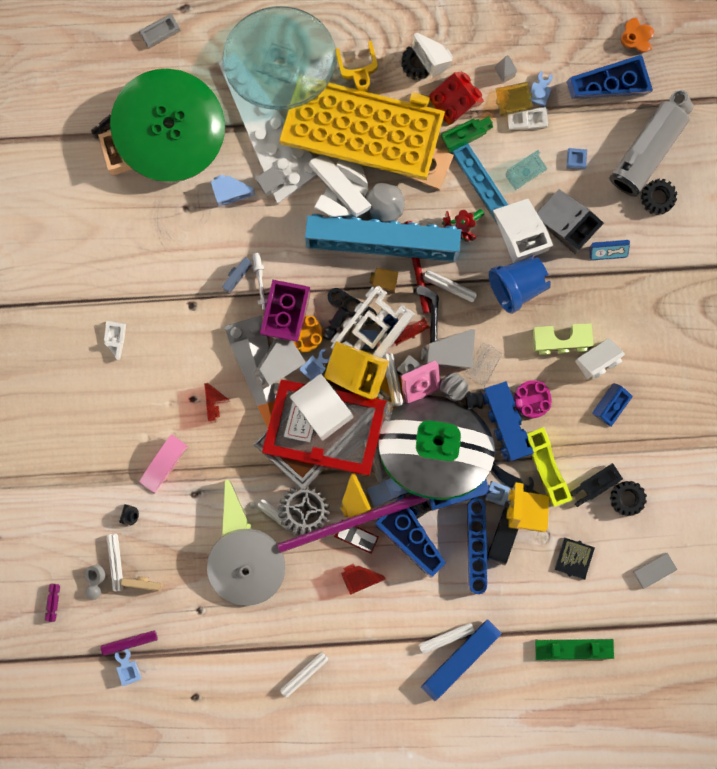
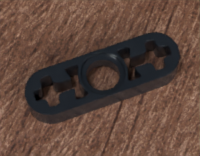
M333 288L328 292L329 303L339 309L342 302L339 300L332 301V294L340 293L339 297L342 300H345V297L348 298L344 303L345 309H347V304L350 302H355L357 305L361 302L339 288ZM369 306L364 312L367 313L370 310L377 316L376 311ZM350 312L349 316L353 318L356 312ZM369 319L364 325L371 326L375 324V321Z

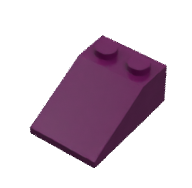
M272 279L260 335L298 342L310 299V287Z

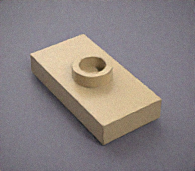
M137 576V579L122 578L121 585L125 587L161 591L163 588V583L149 581V577Z

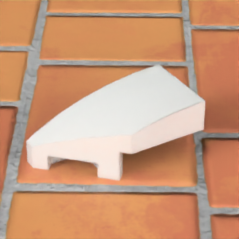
M106 321L104 344L115 355L114 357L120 360L127 324Z

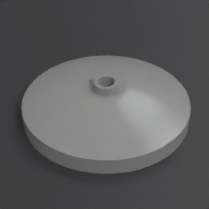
M237 529L222 536L211 549L207 562L208 578L214 590L225 600L237 605H256L271 598L280 588L285 575V558L283 552H279L276 541L269 535L255 529Z

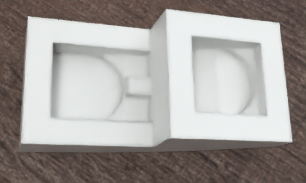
M546 107L529 110L524 108L509 112L507 110L509 130L548 127Z

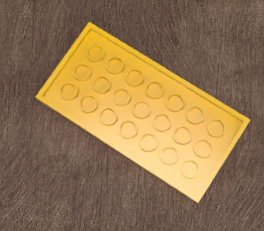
M299 75L279 144L427 181L445 111Z

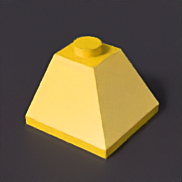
M355 473L350 477L342 500L343 506L340 507L344 516H349V518L371 510Z

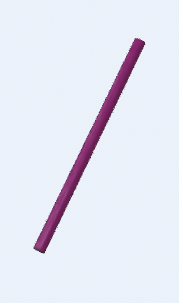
M413 495L278 543L277 546L279 552L282 553L431 499Z

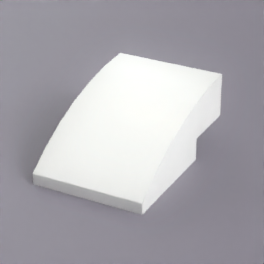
M321 374L290 396L322 441L354 418L350 410Z

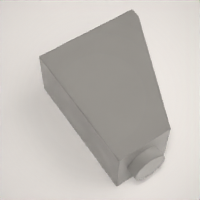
M471 329L425 345L421 351L423 365L436 361L439 367L466 370L472 368L475 330Z
M275 338L254 371L255 380L263 389L306 364L293 341Z

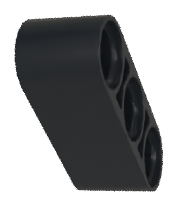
M506 506L502 512L487 555L488 560L504 566L508 561L519 530L508 527V507Z

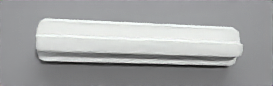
M427 270L423 279L470 302H474L477 296L476 292L432 271Z
M392 353L384 354L383 359L389 361L386 377L392 405L401 406L403 399L394 356Z
M262 499L258 503L257 508L281 525V521L284 519L278 517V514L281 512ZM286 523V524L281 525V526L286 529V527H287L288 524ZM299 531L296 532V537L299 536Z
M109 534L107 535L112 587L113 591H122L124 586L121 585L123 576L118 535Z
M468 623L420 643L419 647L421 652L425 654L473 634L475 630L473 625Z
M323 652L316 656L281 688L280 691L283 696L289 697L328 661V657Z

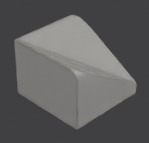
M508 55L495 66V70L503 83L514 78L517 69Z

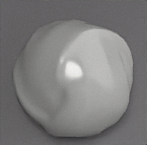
M378 183L374 185L366 198L371 204V209L368 212L372 219L388 223V221H396L403 214L405 199L401 190L394 185Z

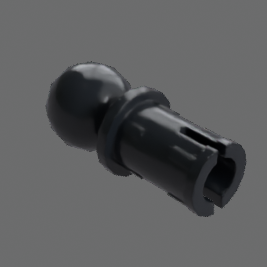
M340 306L332 320L329 319L328 322L331 325L326 326L322 330L323 338L332 340L337 334L336 329L341 330V325L350 314L347 309Z

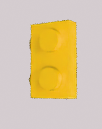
M515 483L508 493V500L510 501V507L507 510L508 527L546 532L548 529L549 497L542 494L523 492V483Z

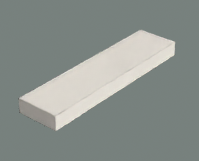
M320 155L310 161L309 166L354 217H358L371 209V204L328 156Z

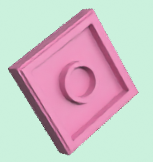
M436 361L401 376L404 402L410 403L440 390L439 365Z

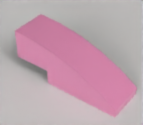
M171 434L139 482L156 493L188 446Z

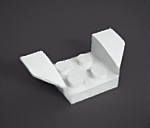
M339 159L337 168L365 198L368 193V182L361 164ZM327 187L324 195L320 196L315 205V209L331 217L342 216L346 219L354 217L329 187Z

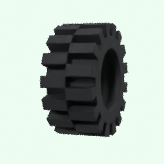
M408 46L402 56L401 66L403 67V72H406L408 77L412 76L413 80L415 78L422 80V77L426 79L430 74L424 66L416 68L412 65L411 59L417 54L412 47Z
M659 178L655 181H650L646 185L641 195L643 200L641 203L645 205L644 209L646 211L648 209L651 214L659 215L662 213L663 215L672 209L677 201L676 196L678 194L677 191L675 192L676 187L670 185V181L667 183L665 182L666 179L660 180ZM661 190L665 193L666 200L664 203L658 204L652 199L654 191Z
M634 481L621 482L610 493L611 506L620 515L633 516L639 514L647 503V494L644 493L645 489ZM625 491H631L635 495V503L631 506H626L621 501V496Z

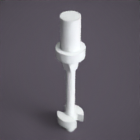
M260 253L252 254L254 267L252 268L258 277L261 299L257 302L258 305H262V310H265L268 299L264 297L262 284L264 266L261 264Z

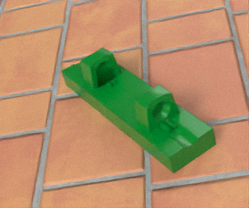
M614 639L535 640V659H614Z

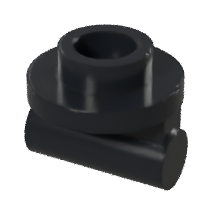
M124 504L119 523L130 526L134 525L139 518V511L134 506Z

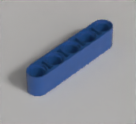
M476 498L469 501L467 505L468 586L471 592L482 594L487 589L486 506L483 500ZM472 503H480L481 511L479 513L472 511ZM475 521L480 522L482 525V529L479 532L472 530L471 526ZM474 541H480L482 544V549L479 552H475L472 549ZM476 560L482 562L483 567L480 571H475L472 567L473 562ZM476 580H481L483 583V588L480 591L473 589V583Z
M487 619L424 682L421 688L434 701L439 699L502 633Z

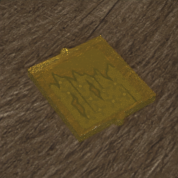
M528 82L495 88L497 95L496 104L499 106L500 116L533 110L532 93L529 91Z

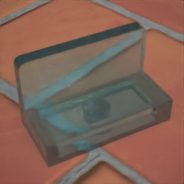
M539 150L507 170L505 176L515 190L548 169L539 157Z

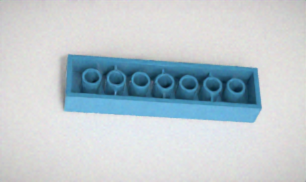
M321 214L307 215L305 234L306 248L408 258L416 257L419 259L457 262L461 239V229H457L455 226L440 228L435 224L419 226L418 223L414 222L400 224L398 221H388V223H385L378 219L363 221L358 217L342 219L341 216L323 217Z

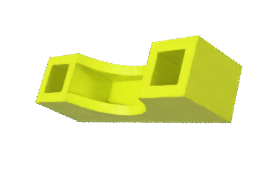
M545 428L527 433V446H532L534 451L531 456L545 492L549 497L551 507L571 501V494L555 462L551 443Z

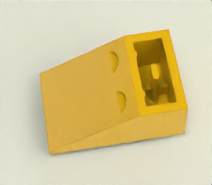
M336 341L324 378L356 394L374 399L379 394L389 361Z

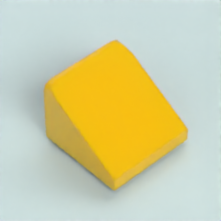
M412 92L409 103L428 107L430 97Z

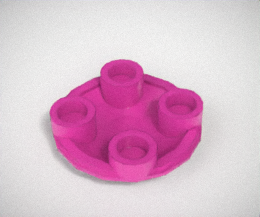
M532 380L522 383L516 389L514 402L517 410L523 416L539 418L550 410L552 398L545 383Z

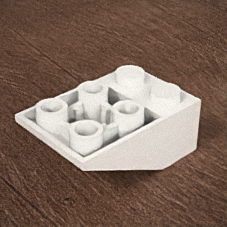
M529 199L493 210L513 263L531 255L536 256L548 252L553 246L545 225Z

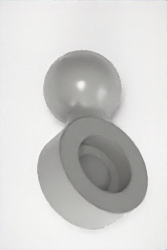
M95 564L87 567L85 570V578L90 584L86 588L85 594L90 600H96L100 597L101 589L98 584L102 583L105 579L104 569L100 565Z

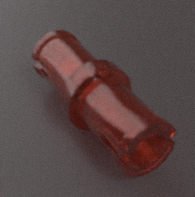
M425 317L410 326L408 324L395 340L396 346L410 338L414 339L417 334L430 329Z

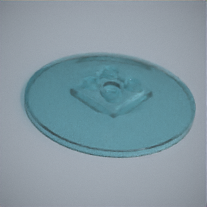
M268 7L249 14L232 29L223 50V66L230 85L246 101L266 109H291L310 102L327 87L336 66V49L330 32L315 16L293 7ZM277 59H283L285 60V63L282 65H277L275 61Z

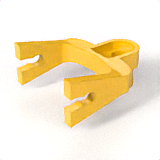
M372 40L368 41L372 63L360 69H345L339 48L335 49L341 77L344 79H354L357 90H365V92L369 90L370 86L369 75L378 70Z

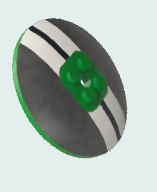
M426 396L410 403L404 402L401 406L395 408L385 419L378 441L380 459L389 476L408 492L434 500L455 499L474 491L487 478L495 456L494 440L484 420L474 410H468L465 404L458 401L453 402L446 397ZM439 439L443 444L440 446L435 445L433 440Z

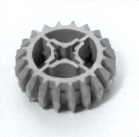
M297 486L296 490L292 487L289 490L290 493L285 492V498H281L279 501L282 505L278 506V510L282 512L278 514V517L284 518L281 521V525L287 523L286 531L290 530V528L294 529L292 531L293 535L297 531H299V536L303 535L304 532L315 531L318 528L325 527L324 524L328 522L326 517L330 515V512L327 511L330 505L324 504L327 497L320 498L322 491L316 494L315 487L311 491L308 490L309 486L304 490ZM302 497L301 504L289 506L292 500ZM309 499L312 500L317 507L312 506L309 503ZM303 505H304V508H305L306 511H307V513L305 514V516H304V514L302 513V511H300V510L302 509ZM291 515L297 516L299 519V523L296 522L291 517ZM319 516L317 521L306 525L307 518Z

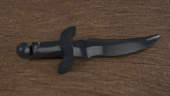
M493 462V472L505 485L513 488L515 483H523L521 478L511 475ZM529 477L530 485L528 486L523 483V492L540 494L533 490L534 481L532 477Z

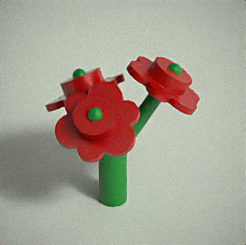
M479 209L472 214L466 210H461L459 215L455 216L453 220H451L449 212L446 211L445 217L442 218L443 227L446 228V226H452L451 224L456 223L457 229H461V240L465 242L474 241L476 236L469 231L475 227V221L484 216V211Z

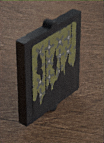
M564 537L554 570L566 573L569 577L575 576L585 580L595 547L583 544L580 540L577 542Z

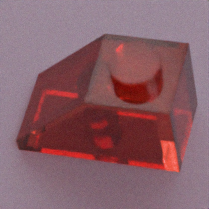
M354 563L344 567V572L341 573L350 595L386 580L384 575L360 565L355 567Z

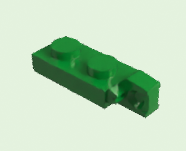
M489 116L482 120H475L473 118L440 136L450 153L484 136L488 130L493 128V122Z

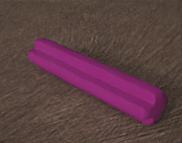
M153 630L100 646L102 655H108L158 640L156 631Z

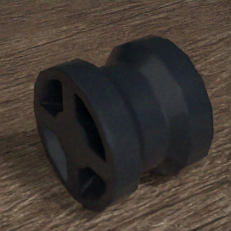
M481 390L473 393L468 391L466 393L468 410L476 407L483 409Z

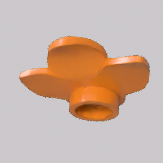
M632 18L625 24V32L621 36V43L627 49L635 48L639 52H648L652 49L648 40L654 35V29L649 25H640L637 18Z

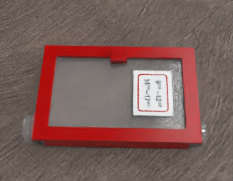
M283 379L280 380V383L275 384L274 394L277 396L262 449L263 454L370 476L383 420L390 421L393 402L377 398L369 399L361 395L334 390L354 418L322 441L290 398L292 394L306 384Z

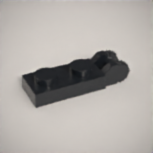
M611 463L582 482L570 494L572 497L581 490H584L587 496L577 500L575 503L576 507H579L588 500H592L623 480L615 465Z

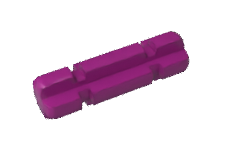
M50 584L45 621L55 622L60 585Z

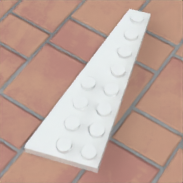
M232 53L221 61L219 66L263 171L265 172L275 165L277 170L281 168L287 177L285 179L286 186L273 193L276 202L280 204L318 176L309 166L310 161L314 158L309 151L279 144L285 119L236 54Z

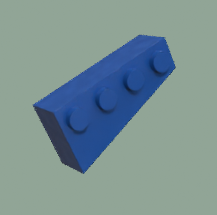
M642 54L572 76L566 81L571 99L648 95L653 91Z
M507 381L484 388V393L482 394L483 402L489 406L490 412H488L490 422L495 423L497 430H494L497 441L502 443L503 448L500 450L503 459L511 462L533 454L532 446L527 447L528 436L526 431L520 427L522 425L518 411L514 410L515 402Z
M401 495L397 501L404 499V497ZM410 507L383 516L374 524L430 578L446 563Z

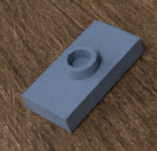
M245 257L237 268L233 267L229 272V278L222 286L223 290L228 294L232 292L252 266L248 258Z

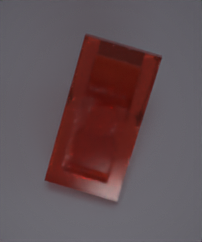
M204 383L208 422L215 423L217 418L220 417V408L216 406V403L231 401L209 383Z

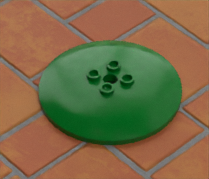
M165 68L142 73L124 86L112 108L110 129L117 152L123 161L135 172L155 181L179 182L200 174L215 160L224 140L225 119L216 95L202 80L181 70ZM171 119L174 122V126L166 128L163 125V121Z

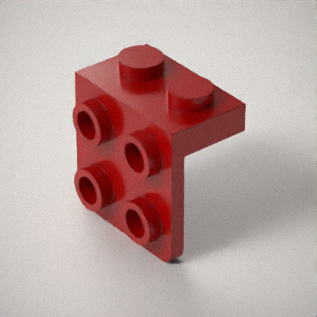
M463 71L454 72L429 94L430 101L435 108L445 111L443 119L449 125L455 123L470 108L479 106L484 102L480 90L476 87L474 88L471 84V78L465 72L463 73Z

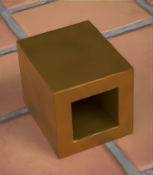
M376 268L375 273L371 272L369 283L373 284V288L380 286L382 290L395 294L399 272Z

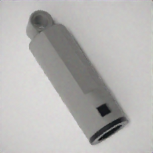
M677 90L670 96V102H661L610 175L609 180L622 192L633 197L638 196L690 121L688 114L693 110V103L686 91Z

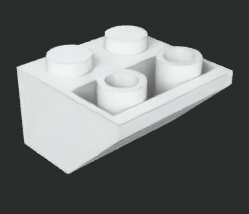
M608 338L577 358L575 363L587 380L591 377L595 380L606 372V367L610 370L621 363V357L625 354Z

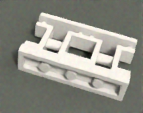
M380 286L372 287L365 295L367 297L364 303L360 302L355 308L354 312L356 314L353 318L349 317L343 324L344 330L341 334L338 332L333 337L331 348H334L336 341L341 343L353 326L356 325L352 333L360 339L355 345H352L349 341H345L343 344L361 350L365 344L374 349L379 343L380 346L373 355L382 358L414 317L415 313L410 309L408 310L404 305H401L396 312L382 301L387 292L382 290ZM379 295L375 303L383 309L377 316L370 310L363 315L375 297ZM389 313L394 318H398L402 313L403 316L391 332L387 334L390 326L383 321ZM369 317L384 328L374 342L359 331Z

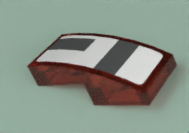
M358 526L335 533L334 535L335 538L372 554L379 539V536Z

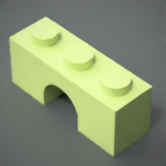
M592 323L573 324L570 327V338L568 340H559L554 334L553 326L534 327L532 329L534 352H539V355L551 354L550 351L566 354L570 353L569 350L576 349L578 353L588 352L594 346Z

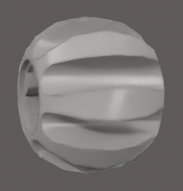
M456 373L446 375L440 383L441 393L453 402L462 400L468 392L469 386L466 380Z

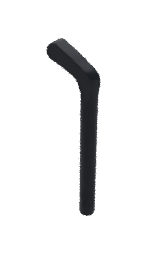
M419 285L414 288L413 292L415 295L427 298L430 302V343L438 341L439 296L432 290Z

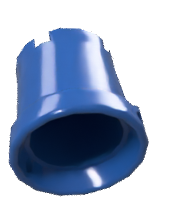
M534 255L504 267L496 266L489 270V281L493 293L502 308L510 314H514L522 308L523 304L551 287V282L545 281V276L548 275L544 264L538 257L534 258Z

